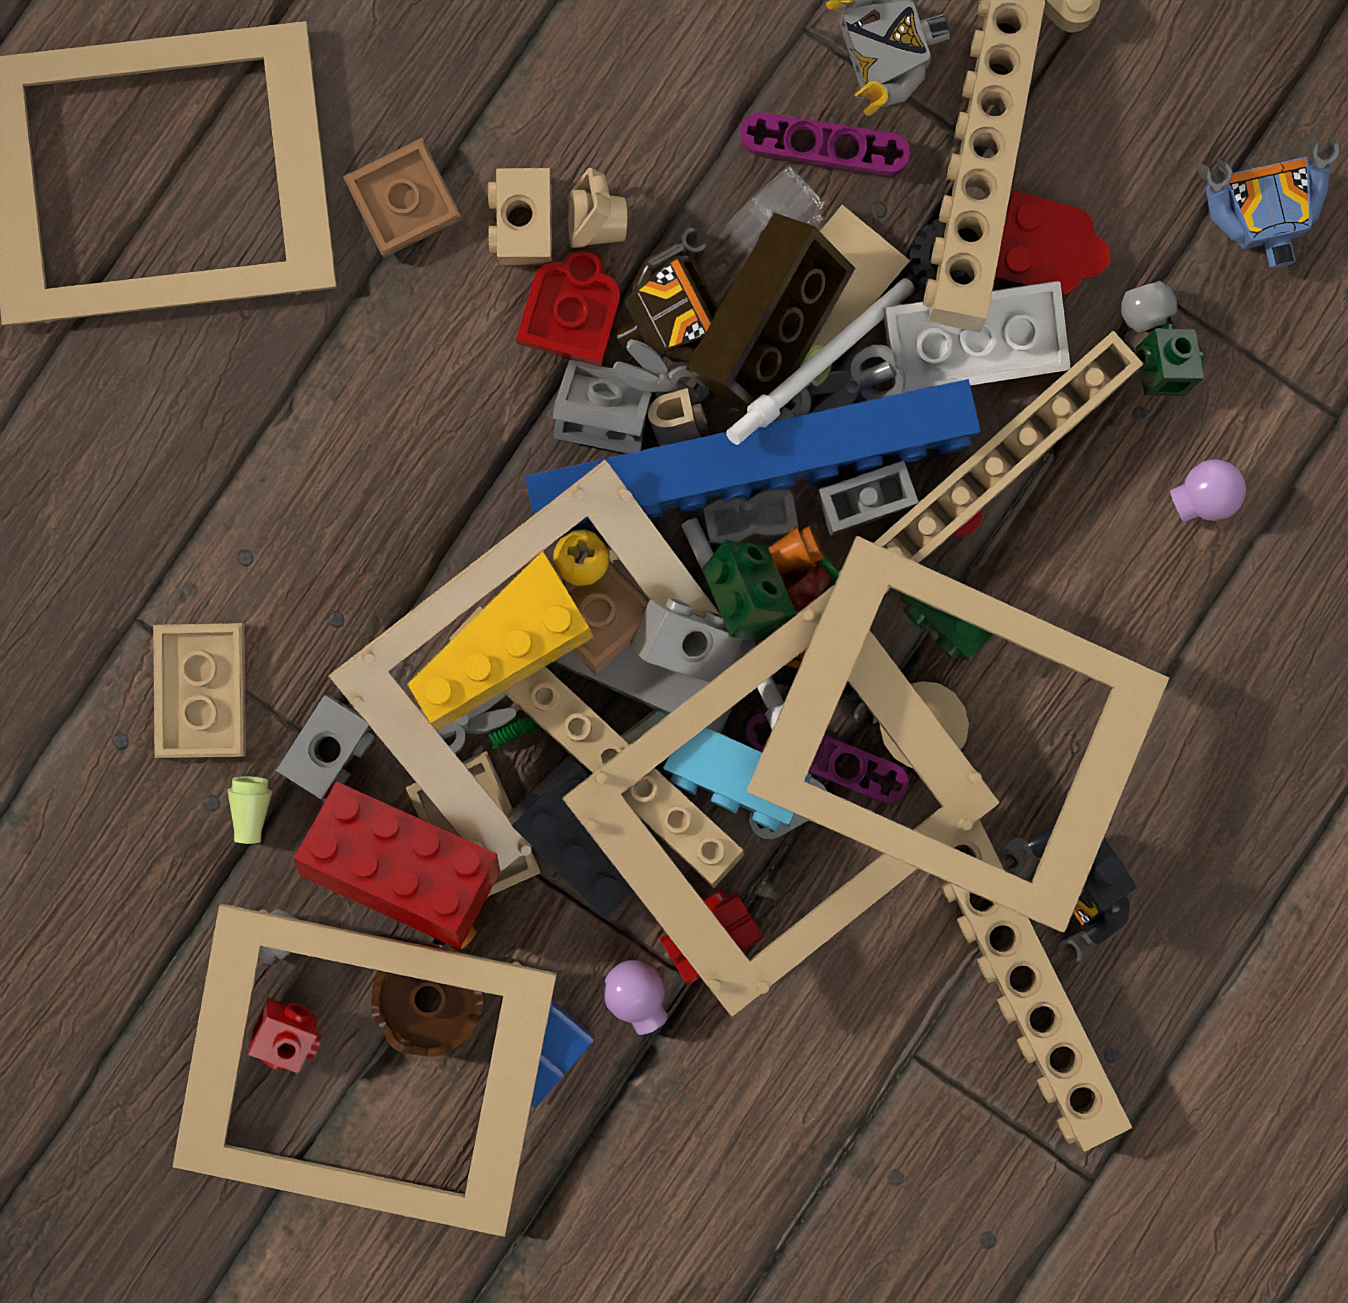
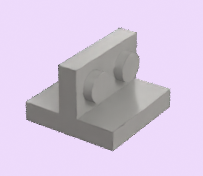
M569 360L554 404L552 419H556L553 438L623 453L641 451L648 409L653 392L638 390L627 385L617 376L613 368L599 367Z

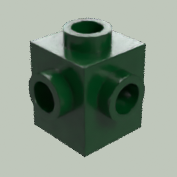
M1172 324L1161 325L1152 329L1151 333L1136 346L1135 355L1143 362L1138 371L1141 373L1144 396H1185L1204 379L1202 368L1204 356L1202 348L1198 345L1196 329H1178L1176 325Z

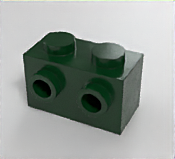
M725 539L702 567L730 637L762 642L797 615L768 546Z
M936 564L930 568L948 577ZM906 594L900 599L906 605L903 612L921 629L927 625L938 636L934 642L952 660L957 656L962 661L970 659L993 635Z

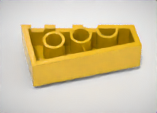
M542 551L407 685L430 724L439 731L594 637Z

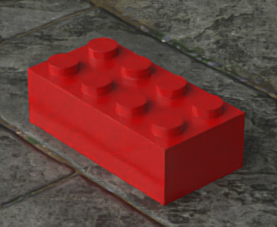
M339 782L335 783L293 858L300 877L458 949L464 943L500 874L497 853Z

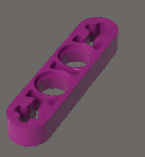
M764 112L749 115L743 121L740 128V142L743 149L749 154L758 157L885 177L900 174L906 168L910 158L908 142L901 135L891 132ZM757 124L765 125L766 133L779 135V126L787 127L783 138V149L776 148L778 139L764 138L762 145L754 144V136L747 134V132L755 131ZM798 130H807L814 135L816 140L815 147L808 152H798L790 143L791 136ZM841 137L853 138L859 146V153L852 159H842L835 153L834 143ZM866 140L874 141L871 149L874 151L882 152L885 151L887 145H894L895 153L902 155V159L896 158L893 165H886L884 156L871 154L870 163L862 162L867 150Z
M766 712L757 713L751 717L745 729L746 740L750 746L760 752L764 751L768 739L764 745L757 742L758 734L752 730L755 723L762 725L767 719L765 716ZM827 735L823 736L819 745L818 755L813 759L808 771L886 803L897 802L903 798L909 785L906 772L897 764ZM842 753H852L859 760V771L852 778H841L835 771V760ZM868 760L877 764L872 769L874 773L886 776L889 770L896 773L894 780L900 783L898 791L890 790L887 796L880 793L882 786L871 780L867 781L866 789L859 786V783L866 775Z

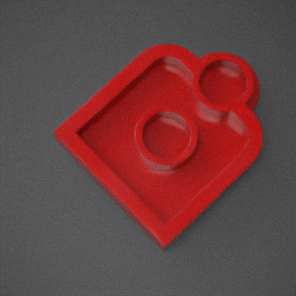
M1013 191L1007 208L994 280L1018 287L1060 281L1062 296L1071 293L1079 285L1082 278L1088 279L1100 275L1109 264L1110 251L1106 242L1093 234V221L1084 210Z
M579 250L569 254L563 263L557 261L549 262L537 270L516 337V344L602 367L620 304V289L613 278L605 275L604 264L599 256L591 251Z

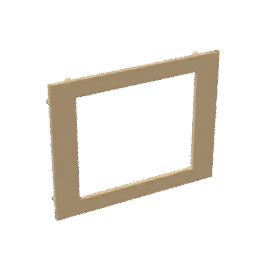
M307 22L0 56V312L2 325L50 323L55 320L290 293L299 295L307 291L337 288L312 68L313 60L311 59ZM264 59L286 261L47 289L25 86Z
M606 460L329 675L330 679L345 695L354 709L359 712L460 836L497 853L500 871L519 856H528L531 853L532 846L511 826L506 815L388 671L585 517L589 518L649 599L664 604L667 603L669 598L682 601L694 608L692 613L705 617L707 611L719 614ZM694 631L684 638V646L692 641ZM738 650L733 664L743 657L740 650ZM654 709L622 734L621 737L630 745L664 719L667 714Z
M857 536L844 566L839 572L837 582L764 751L759 757L758 765L746 792L1017 912L1021 916H1026L1064 933L1169 677ZM887 587H891L1112 688L1031 883L804 782Z
M835 585L562 798L731 1017L761 993H767L771 985L918 868L883 853L751 960H748L625 801L621 793L804 651L812 640ZM869 630L847 681L942 806L917 826L914 831L948 845L964 831L971 830L973 824L998 805L999 801L984 783L981 774L975 771Z
M220 904L173 1167L505 1237L557 973L521 966L519 962L510 964L268 914L266 910L254 911ZM261 946L503 996L465 1194L226 1145Z

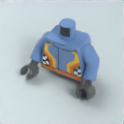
M1315 136L1311 137L1307 142V150L1314 160L1308 163L1307 157L1232 173L1230 165L1217 158L1219 169L1214 176H1211L1209 167L1202 164L1198 168V174L1201 179L1209 184L1206 187V195L1211 220L1231 240L1238 241L1242 249L1264 245L1270 268H1278L1295 263L1296 259L1291 239L1306 234L1311 229L1312 224L1318 220L1328 192L1331 173L1330 163L1338 157L1339 145L1330 136L1328 148L1323 152H1317L1319 141Z

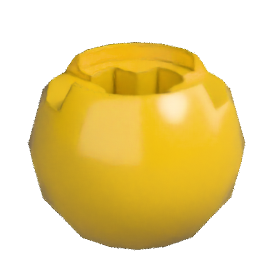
M586 529L573 530L564 535L556 544L553 552V565L558 575L566 582L576 586L592 585L603 577L610 562V553L605 541L598 534ZM580 551L588 553V557H585L583 564L575 563V558H578Z

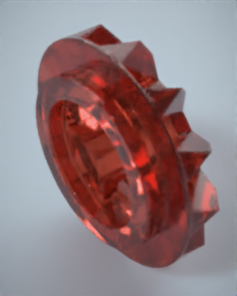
M808 567L783 582L795 611L800 608L803 609L806 604L815 600L817 595L824 592L831 579L824 567L815 569Z

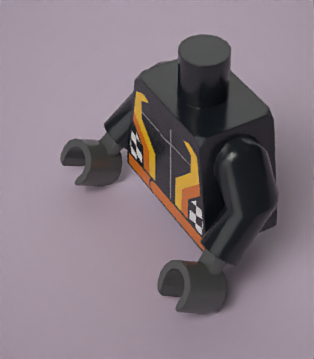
M1055 826L1030 836L1028 842L1022 838L1010 840L999 853V856L1009 853L1016 858L1007 868V871L1011 873L1018 872L1033 854L1040 862ZM1105 837L1102 840L1073 910L1074 915L1082 927H1085L1086 932L1078 930L1059 944V949L1067 944H1071L1076 948L1077 957L1071 960L1070 964H1076L1090 955L1094 949V943L1100 944L1120 930L1129 919L1130 901L1127 895L1136 889V885L1127 872L1124 863L1117 857Z

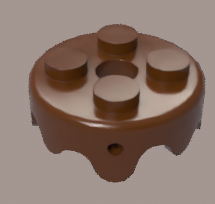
M433 942L418 943V945L461 953L444 944ZM379 970L373 984L371 1012L388 1043L395 1050L405 1054L434 1057L455 1049L472 1035L481 1019L485 997L484 992ZM432 986L440 992L441 1004L439 1008L433 1011H426L418 1005L416 996L420 988Z

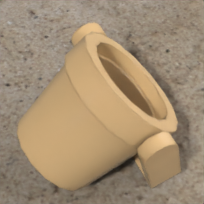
M588 168L567 197L570 247L585 248L586 245L625 241L627 233V204L625 197L611 196L605 174L593 168Z

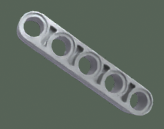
M630 646L596 676L572 651L552 662L556 666L667 715L709 683L648 663L632 651ZM732 707L706 728L721 734Z

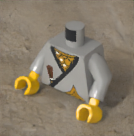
M830 0L826 2L827 8L831 11L843 5L847 7L841 11L839 24L860 86V90L855 93L856 98L863 96L864 100L869 99L871 102L863 111L866 116L872 115L880 107L906 101L925 79V70L928 69L931 61L928 46L950 39L944 15L940 14L920 21L913 0Z

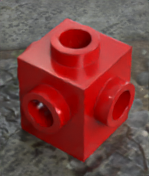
M267 997L249 1033L248 1055L261 1059L267 1066L275 1070L288 1069L299 1073L305 1059L312 1060L320 1045L321 1035L317 1034V1016L300 1004L289 1003L287 1005Z

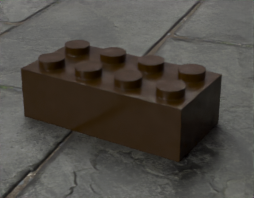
M774 212L765 229L761 232L743 268L738 272L735 282L722 305L716 311L714 319L701 342L694 350L692 358L685 369L728 406L748 413L747 408L761 395L768 396L800 368L856 268L815 226Z

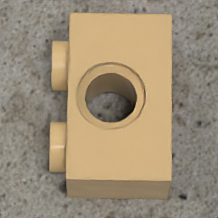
M550 168L496 169V182L488 183L489 209H497V226H489V252L497 253L500 265H544L553 262L552 176ZM522 207L532 212V219L525 226L517 227L509 223L508 217L514 209Z

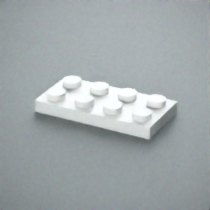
M1060 281L992 291L988 317L981 333L928 322L931 307L923 306V301L883 307L888 348L896 353L897 366L902 368L907 376L906 386L900 394L969 379L970 385L1067 371L1071 368ZM892 378L893 387L896 384L895 378Z

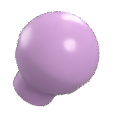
M1211 459L1203 461L1194 467L1185 478V483L1171 489L1170 493L1183 522L1198 516L1205 520L1216 521L1229 518L1240 509L1246 495V484L1241 472L1234 465L1224 460Z
M629 960L616 965L608 973L603 985V999L607 1008L618 1019L631 1022L639 1035L651 1033L667 1021L668 1014L662 1006L665 989L662 978L654 967L643 961Z

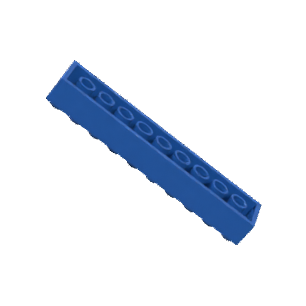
M969 379L774 421L765 428H757L739 445L732 443L727 437V433L724 432L525 476L534 516L606 460L652 521L662 518V510L679 506L680 513H688L706 508V500L722 497L724 504L749 499L751 490L766 487L767 494H774L793 489L792 485L795 484L796 480L809 478L810 485L835 480L836 475H839V471L852 468L854 475L880 469L879 466L883 465V461L896 459V463L904 461L905 465L923 460L922 457L926 456L928 451L939 449L940 456L966 451V447L971 446V441L981 431ZM585 517L564 535L575 529L592 526L594 532H598V530L589 518Z

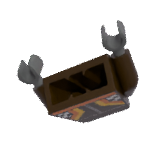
M686 229L680 244L671 243L644 260L632 283L633 293L625 300V305L633 320L616 329L617 338L626 351H628L627 343L631 339L647 344L658 355H665L671 362L689 363L694 350L701 342L719 308L694 261L701 258L704 254L707 242L698 248H692L686 242L697 235V229Z

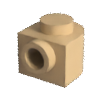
M1047 0L1043 12L1060 29L1067 32H1079L1088 27L1099 9L1100 0Z
M688 388L664 394L655 399L649 406L648 418L660 446L701 438L700 431L708 429L702 404L693 405Z

